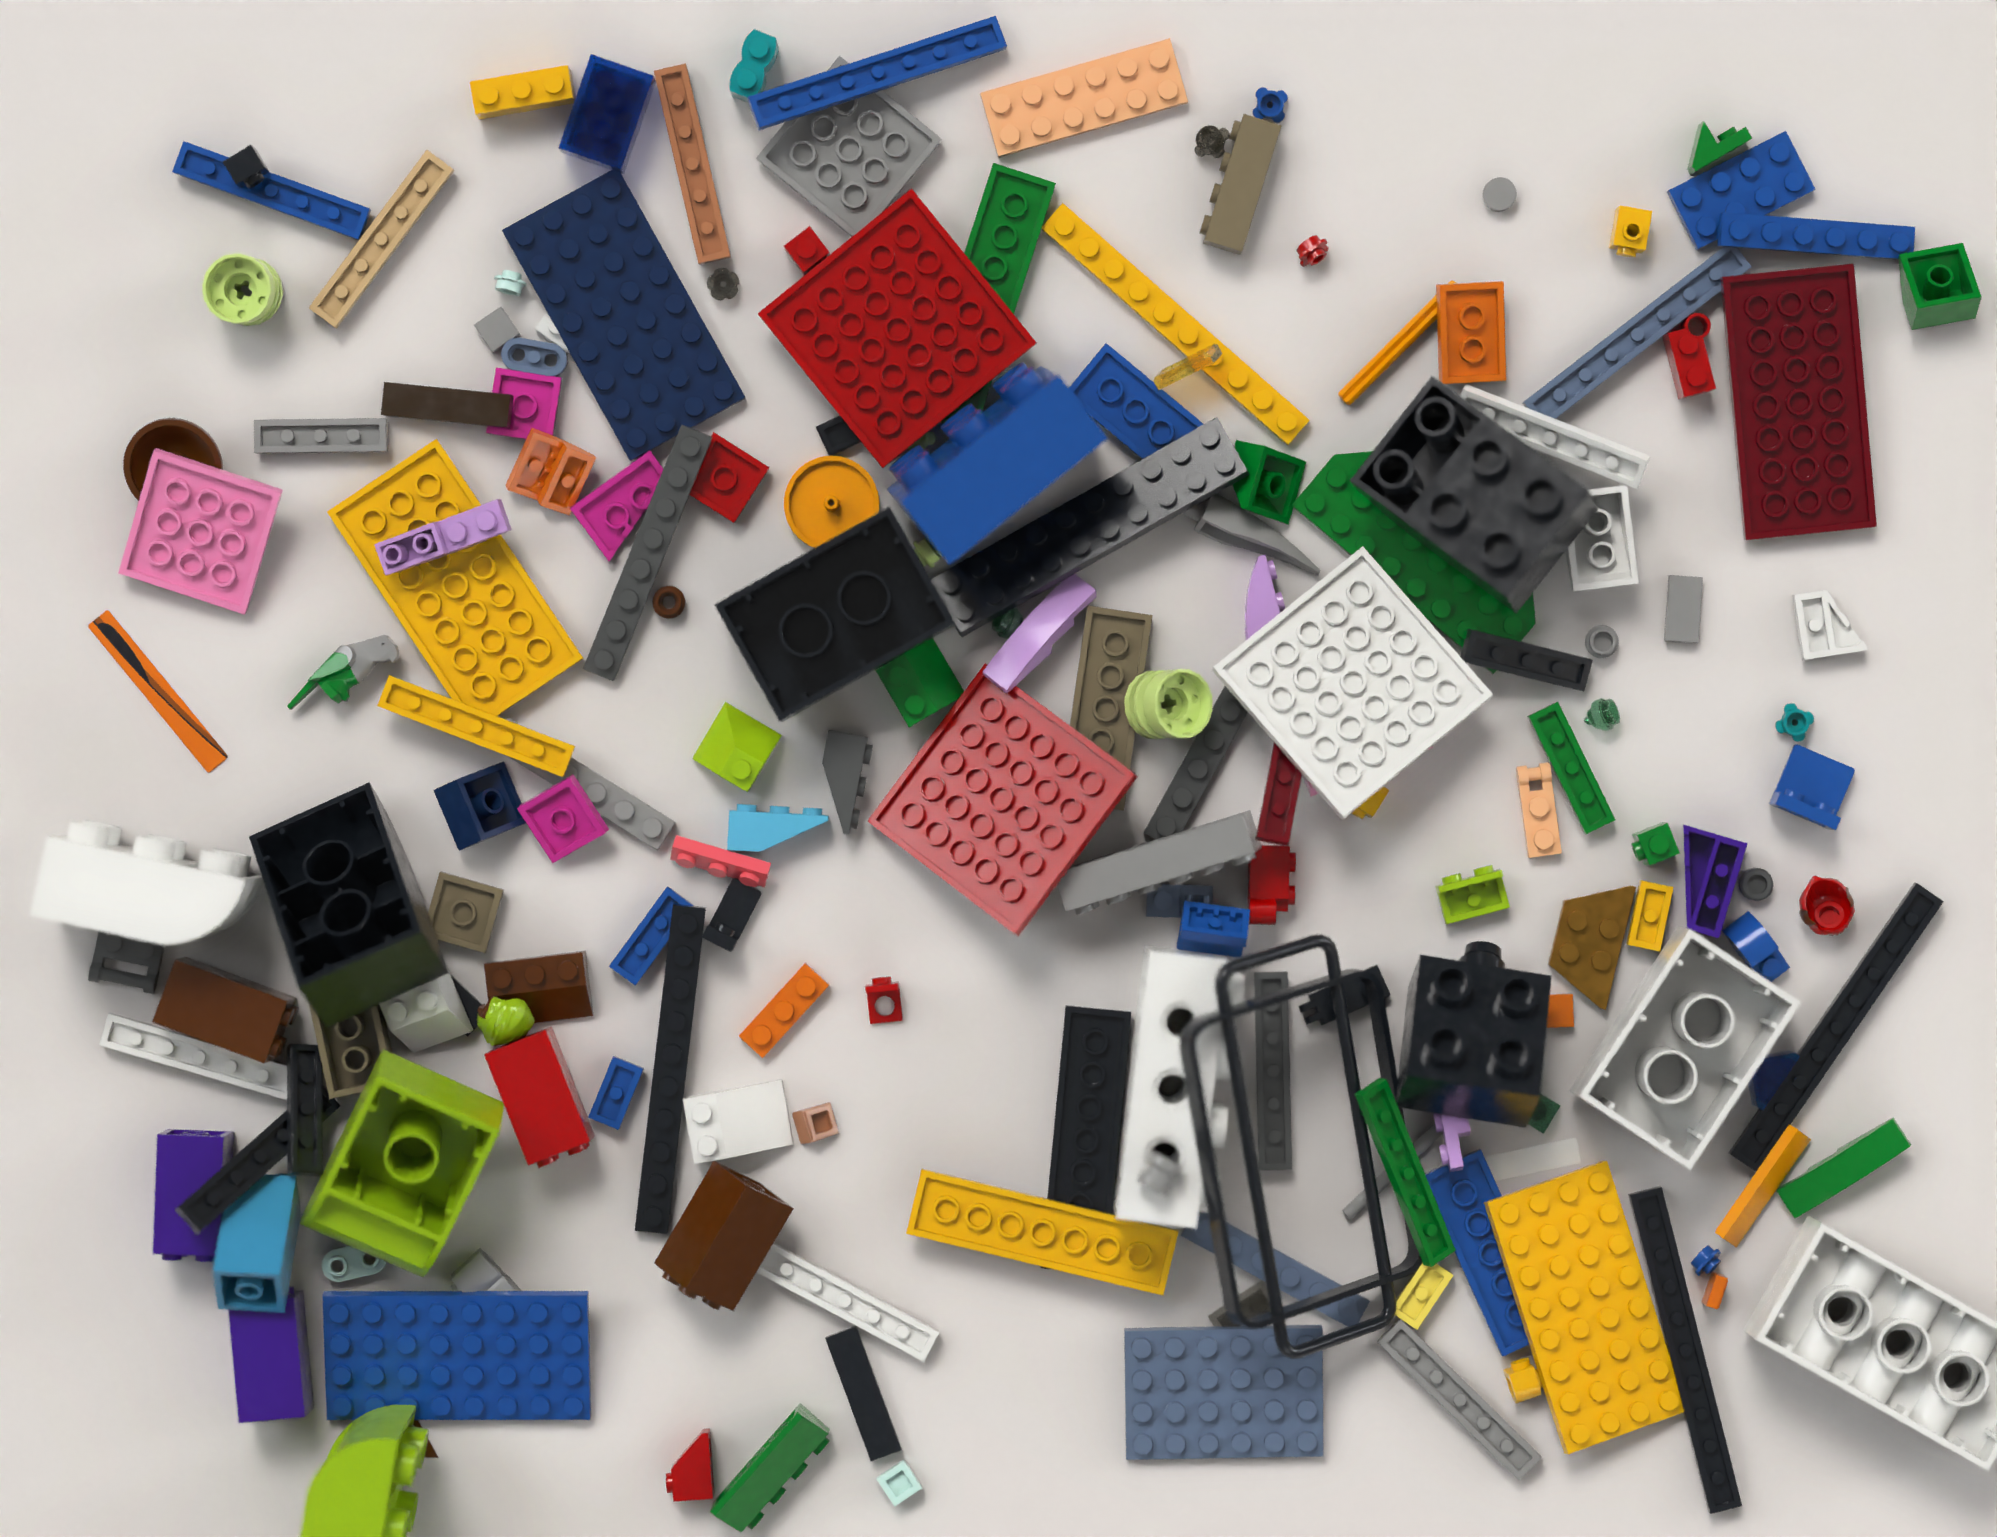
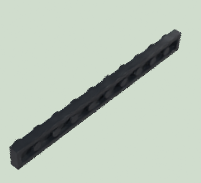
M1913 883L1729 1151L1730 1155L1755 1172L1758 1170L1944 902L1918 883Z
M673 904L635 1231L668 1233L706 907Z
M1657 1186L1630 1193L1628 1195L1679 1390L1708 1512L1713 1514L1740 1507L1742 1503L1662 1187Z

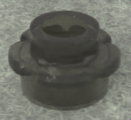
M727 268L716 269L714 274L708 277L707 288L711 290V295L715 299L720 301L724 300V298L732 299L738 293L737 285H739V278L736 273L729 272ZM722 281L727 284L724 288L720 286Z

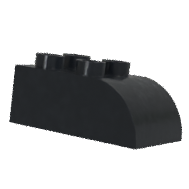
M370 782L249 836L297 986L326 1028L449 973L408 857L385 808Z

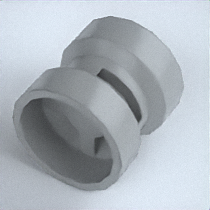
M1152 1150L1148 1158L1149 1165L1146 1170L1141 1171L1137 1181L1149 1189L1167 1196L1171 1188L1170 1181L1172 1177L1178 1175L1182 1166Z

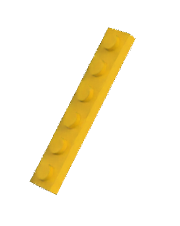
M391 675L388 676L377 705L383 709L564 777L576 747Z

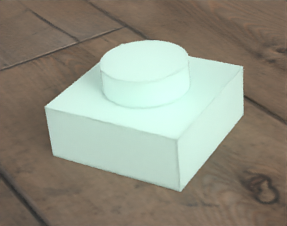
M904 1459L876 1478L894 1506L922 1489V1485Z

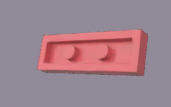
M677 835L670 860L676 861L682 867L704 869L715 877L724 878L728 876L736 878L742 884L750 887H765L771 863Z

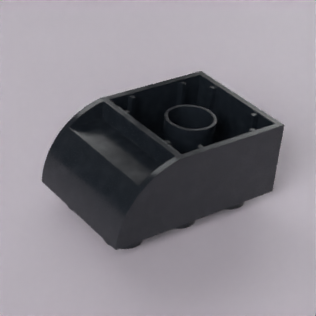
M1431 376L1350 480L1353 486L1389 519L1514 613L1520 610L1598 510L1588 489L1433 376Z

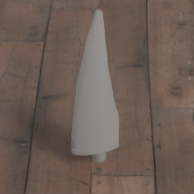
M1218 494L1208 498L1203 509L1194 506L1184 512V515L1197 521L1194 531L1221 544L1263 554L1319 575L1321 571L1297 547L1276 530Z

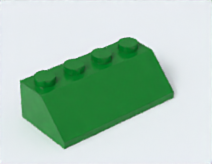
M800 1403L713 1501L710 1512L739 1532H742L747 1526L752 1530L763 1518L764 1514L761 1510L768 1502L774 1505L785 1493L786 1489L782 1486L790 1477L796 1480L807 1468L808 1465L804 1461L812 1452L818 1455L829 1443L830 1440L826 1436L829 1434L830 1429Z

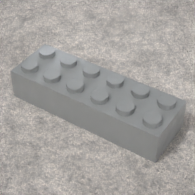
M1245 811L1071 866L1057 884L1065 911L1075 909L1076 915L1099 907V901L1105 899L1108 905L1131 897L1130 892L1138 890L1139 895L1158 890V888L1162 887L1161 882L1169 880L1170 885L1189 880V878L1193 877L1192 872L1198 870L1201 871L1203 876L1221 870V868L1225 867L1224 862L1232 860L1233 866L1253 860V858H1256L1255 852L1260 850L1262 845L1260 841L1255 840L1257 830L1251 811Z

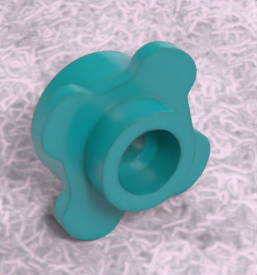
M1789 703L1784 706V714L1781 720L1776 722L1775 728L1777 732L1787 733L1792 736L1794 741L1799 742L1805 739V732L1808 730L1809 725L1814 722V716L1811 712L1797 709L1796 704ZM1793 719H1796L1798 722L1795 726L1792 725Z

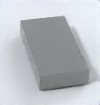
M1668 575L1664 641L1698 643L1703 577Z

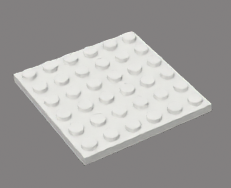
M1363 546L1212 669L1215 675L1341 820L1357 809L1487 702L1493 695Z

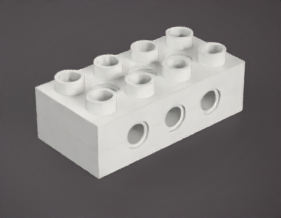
M1144 946L1114 1189L1113 1209L1116 1219L1197 1228L1199 1212L1208 1213L1180 1055V1036L1183 1028L1180 1030L1167 1028L1166 1019L1173 1009L1179 1007L1190 1010V1020L1218 1010L1215 978L1219 969L1230 961L1223 955ZM1241 972L1233 974L1228 981L1231 1006L1243 1001L1245 975L1241 974ZM1221 1022L1205 1027L1198 1035L1196 1041L1197 1058L1214 1147H1224L1228 1123V1108L1225 1107V1103L1212 1101L1215 1079L1231 1081L1223 1036H1220ZM1170 1074L1181 1076L1182 1086L1178 1092L1172 1095H1163L1158 1092V1085L1163 1077ZM1161 1141H1168L1174 1144V1151L1169 1159L1182 1166L1178 1175L1172 1177L1170 1181L1171 1188L1167 1196H1163L1137 1181L1141 1171L1146 1170L1149 1165L1148 1158L1152 1147Z
M1807 1216L1743 1330L1759 1342L1989 1471L1997 1457V1322L1823 1223ZM1846 1297L1848 1302L1846 1314L1838 1320H1831L1828 1316L1829 1303L1835 1298ZM1895 1330H1903L1905 1333L1904 1345L1898 1351L1889 1353L1885 1343L1887 1336ZM1952 1363H1961L1962 1375L1960 1379L1954 1384L1946 1385L1943 1377L1945 1368Z

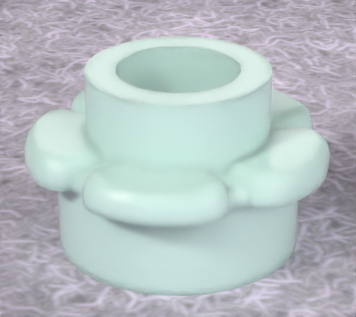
M503 270L502 276L496 275L494 277L497 280L495 290L514 296L521 295L522 288L526 286V282L521 280L522 274L509 270Z

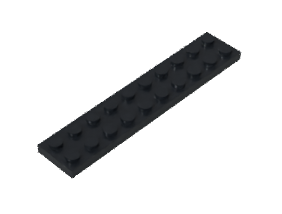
M1216 417L935 576L931 581L954 620V626L959 635L964 637L1250 474L1219 419Z

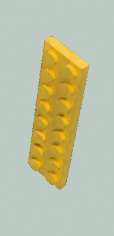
M922 1168L906 1234L1163 1296L1179 1230L1147 1222L1116 1219L1114 1214Z

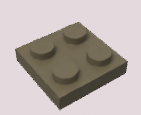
M439 872L428 911L437 940L486 953L504 889L445 872Z

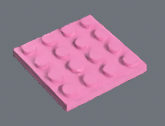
M156 448L152 453L118 573L245 615L249 607L283 490Z

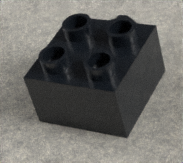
M1475 941L1467 944L1464 956L1459 961L1420 955L1407 992L1395 1100L1399 1108L1526 1128L1541 1093L1552 976L1505 968V963L1501 956V948L1496 944L1485 941Z

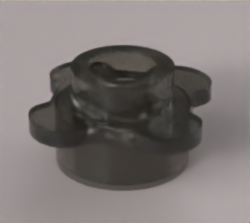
M1212 125L1200 129L1196 135L1197 146L1194 150L1196 155L1199 157L1205 155H1212L1214 158L1222 157L1225 153V141L1230 137L1229 131L1226 128L1218 129Z

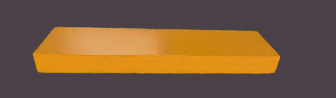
M1788 1125L1717 1227L1715 1233L1737 1247L1811 1139L1792 1125Z

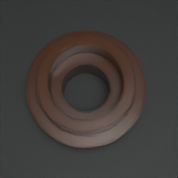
M664 586L656 591L652 604L659 616L672 619L678 617L683 612L686 601L684 594L678 588ZM667 596H672L675 599V606L671 609H667L663 605V600Z

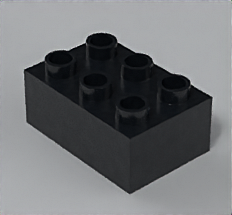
M890 506L714 604L780 722L786 721L955 625L954 620Z

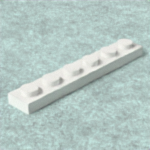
M1466 384L1460 397L1530 448L1632 488H1639L1650 459L1649 455Z
M108 1013L99 1043L100 1046L287 1100V1064L273 1060L264 1064L185 1034Z
M773 1243L757 1270V1273L923 1362L939 1335L938 1330Z

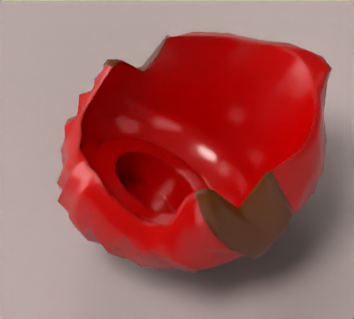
M1813 876L1799 899L1800 917L1815 934L1838 936L1848 928L1849 922L1855 913L1854 900L1849 893L1848 887H1845L1837 879Z

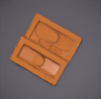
M531 428L505 486L508 491L537 500L540 506L570 516L572 512L570 507L576 503L596 457L569 442Z

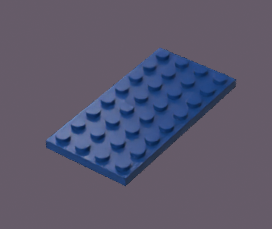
M324 1291L322 1295L327 1420H355L369 1411L389 1405H415L414 1420H590L589 1291Z

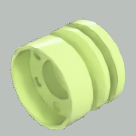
M239 253L225 255L214 261L206 271L202 284L204 301L209 310L221 320L244 326L259 325L272 318L279 309L283 297L282 281L275 268L264 260ZM243 285L249 286L248 288L252 291L251 296H244L245 293L240 291Z
M1189 669L1146 671L1135 677L1128 686L1124 698L1125 714L1129 725L1137 734L1148 739L1191 738L1200 733L1209 723L1213 710L1212 694L1208 684L1200 674Z

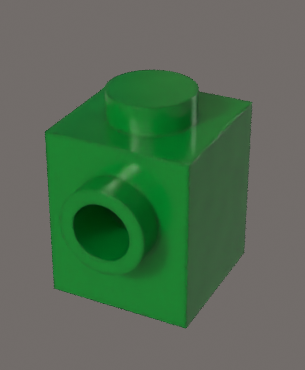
M1661 822L1632 834L1635 841L1631 843L1632 850L1638 862L1643 861L1644 865L1650 866L1680 854L1668 823Z

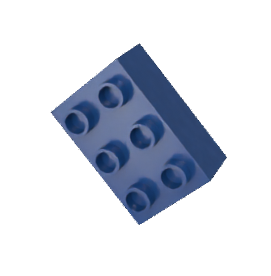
M1024 362L1019 363L993 384L992 387L1001 397L983 412L980 409H976L972 403L963 407L941 426L942 431L949 440L931 454L928 451H924L920 445H917L901 456L889 468V471L897 481L887 488V491L934 550L950 565L1108 439L1056 373L1042 366L1035 370L1033 367L1028 368Z

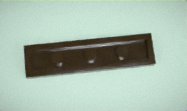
M384 382L381 415L510 428L514 396L511 394Z

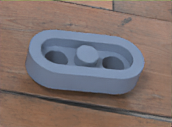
M512 338L504 344L501 351L504 364L509 369L556 377L565 371L568 364L567 354L559 345L525 338ZM518 349L523 350L525 353V357L521 361H515L513 358V353ZM549 355L557 357V363L553 367H549L545 363Z

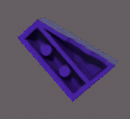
M1683 824L1687 928L1719 939L1747 843Z

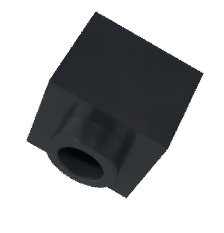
M252 145L223 161L234 182L240 188L247 186L250 189L265 180L263 175L269 172L258 151Z

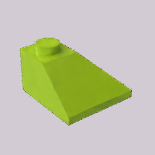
M725 702L692 759L744 791L749 792L782 735Z

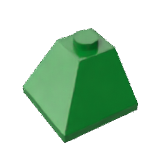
M1236 440L1234 448L1250 474L1233 484L1241 508L1289 525L1293 511L1292 504L1297 497L1306 461L1263 445Z

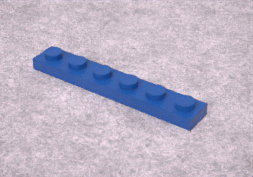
M183 141L172 171L174 174L357 240L362 237L371 212L370 208L271 172L264 174L265 180L250 189L247 186L240 188L236 185L223 163L229 157Z
M1722 212L1719 216L1717 246L1898 260L1899 254L1914 252L1915 227Z

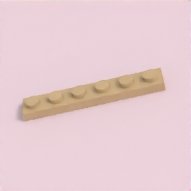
M426 150L309 306V309L337 329L455 170Z

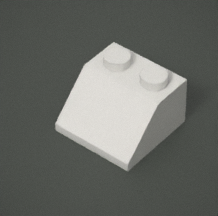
M450 973L379 1004L390 1031L413 1053L473 1031Z

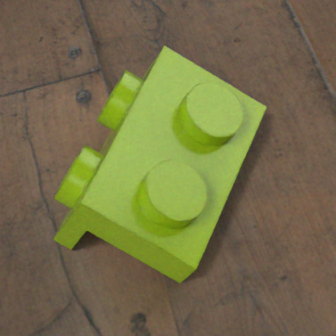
M1493 865L1474 869V876L1462 879L1461 873L1441 878L1443 884L1435 887L1445 924L1510 908L1502 879V870H1494Z

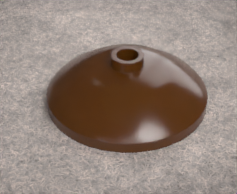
M163 418L143 426L127 445L123 460L126 483L138 501L152 453L156 448L223 470L222 457L213 438L200 426L179 418Z

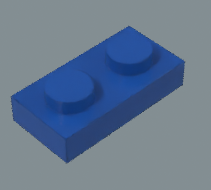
M613 1056L588 1118L619 1130L644 1068Z

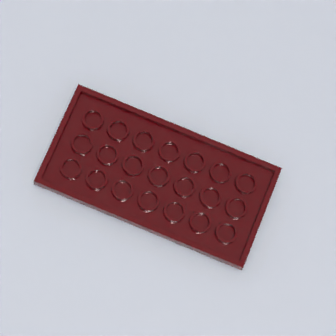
M1854 264L1720 277L1744 540L1877 527Z

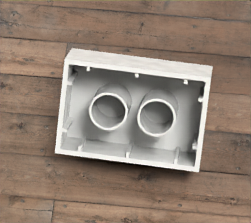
M1678 926L1569 1091L1691 1170L1801 1002L1693 930Z

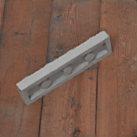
M386 418L254 420V453L388 452V424Z

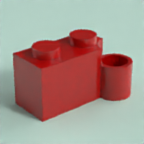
M1694 313L1686 317L1681 324V330L1662 336L1678 400L1716 389L1703 339L1710 332L1711 322L1702 313ZM1690 319H1698L1702 322L1704 330L1700 336L1693 335L1689 331L1688 323Z
M1262 845V848L1255 852L1256 858L1248 861L1247 909H1250L1249 925H1276V911L1288 912V905H1295V885H1289V874L1296 870V853L1290 852V846Z

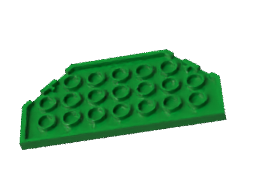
M1373 451L1333 455L1292 504L1294 509L1350 556L1363 546L1426 619L1461 649L1463 648L1468 628L1522 641L1536 624L1533 593L1520 610L1514 613L1409 535L1350 482L1351 478ZM1484 667L1491 674H1494L1497 671L1494 669Z

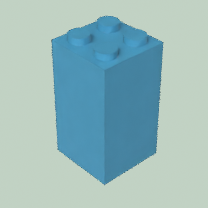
M281 1173L275 1175L265 1174L223 1211L213 1266L218 1309L285 1313L301 1217L296 1176H288Z

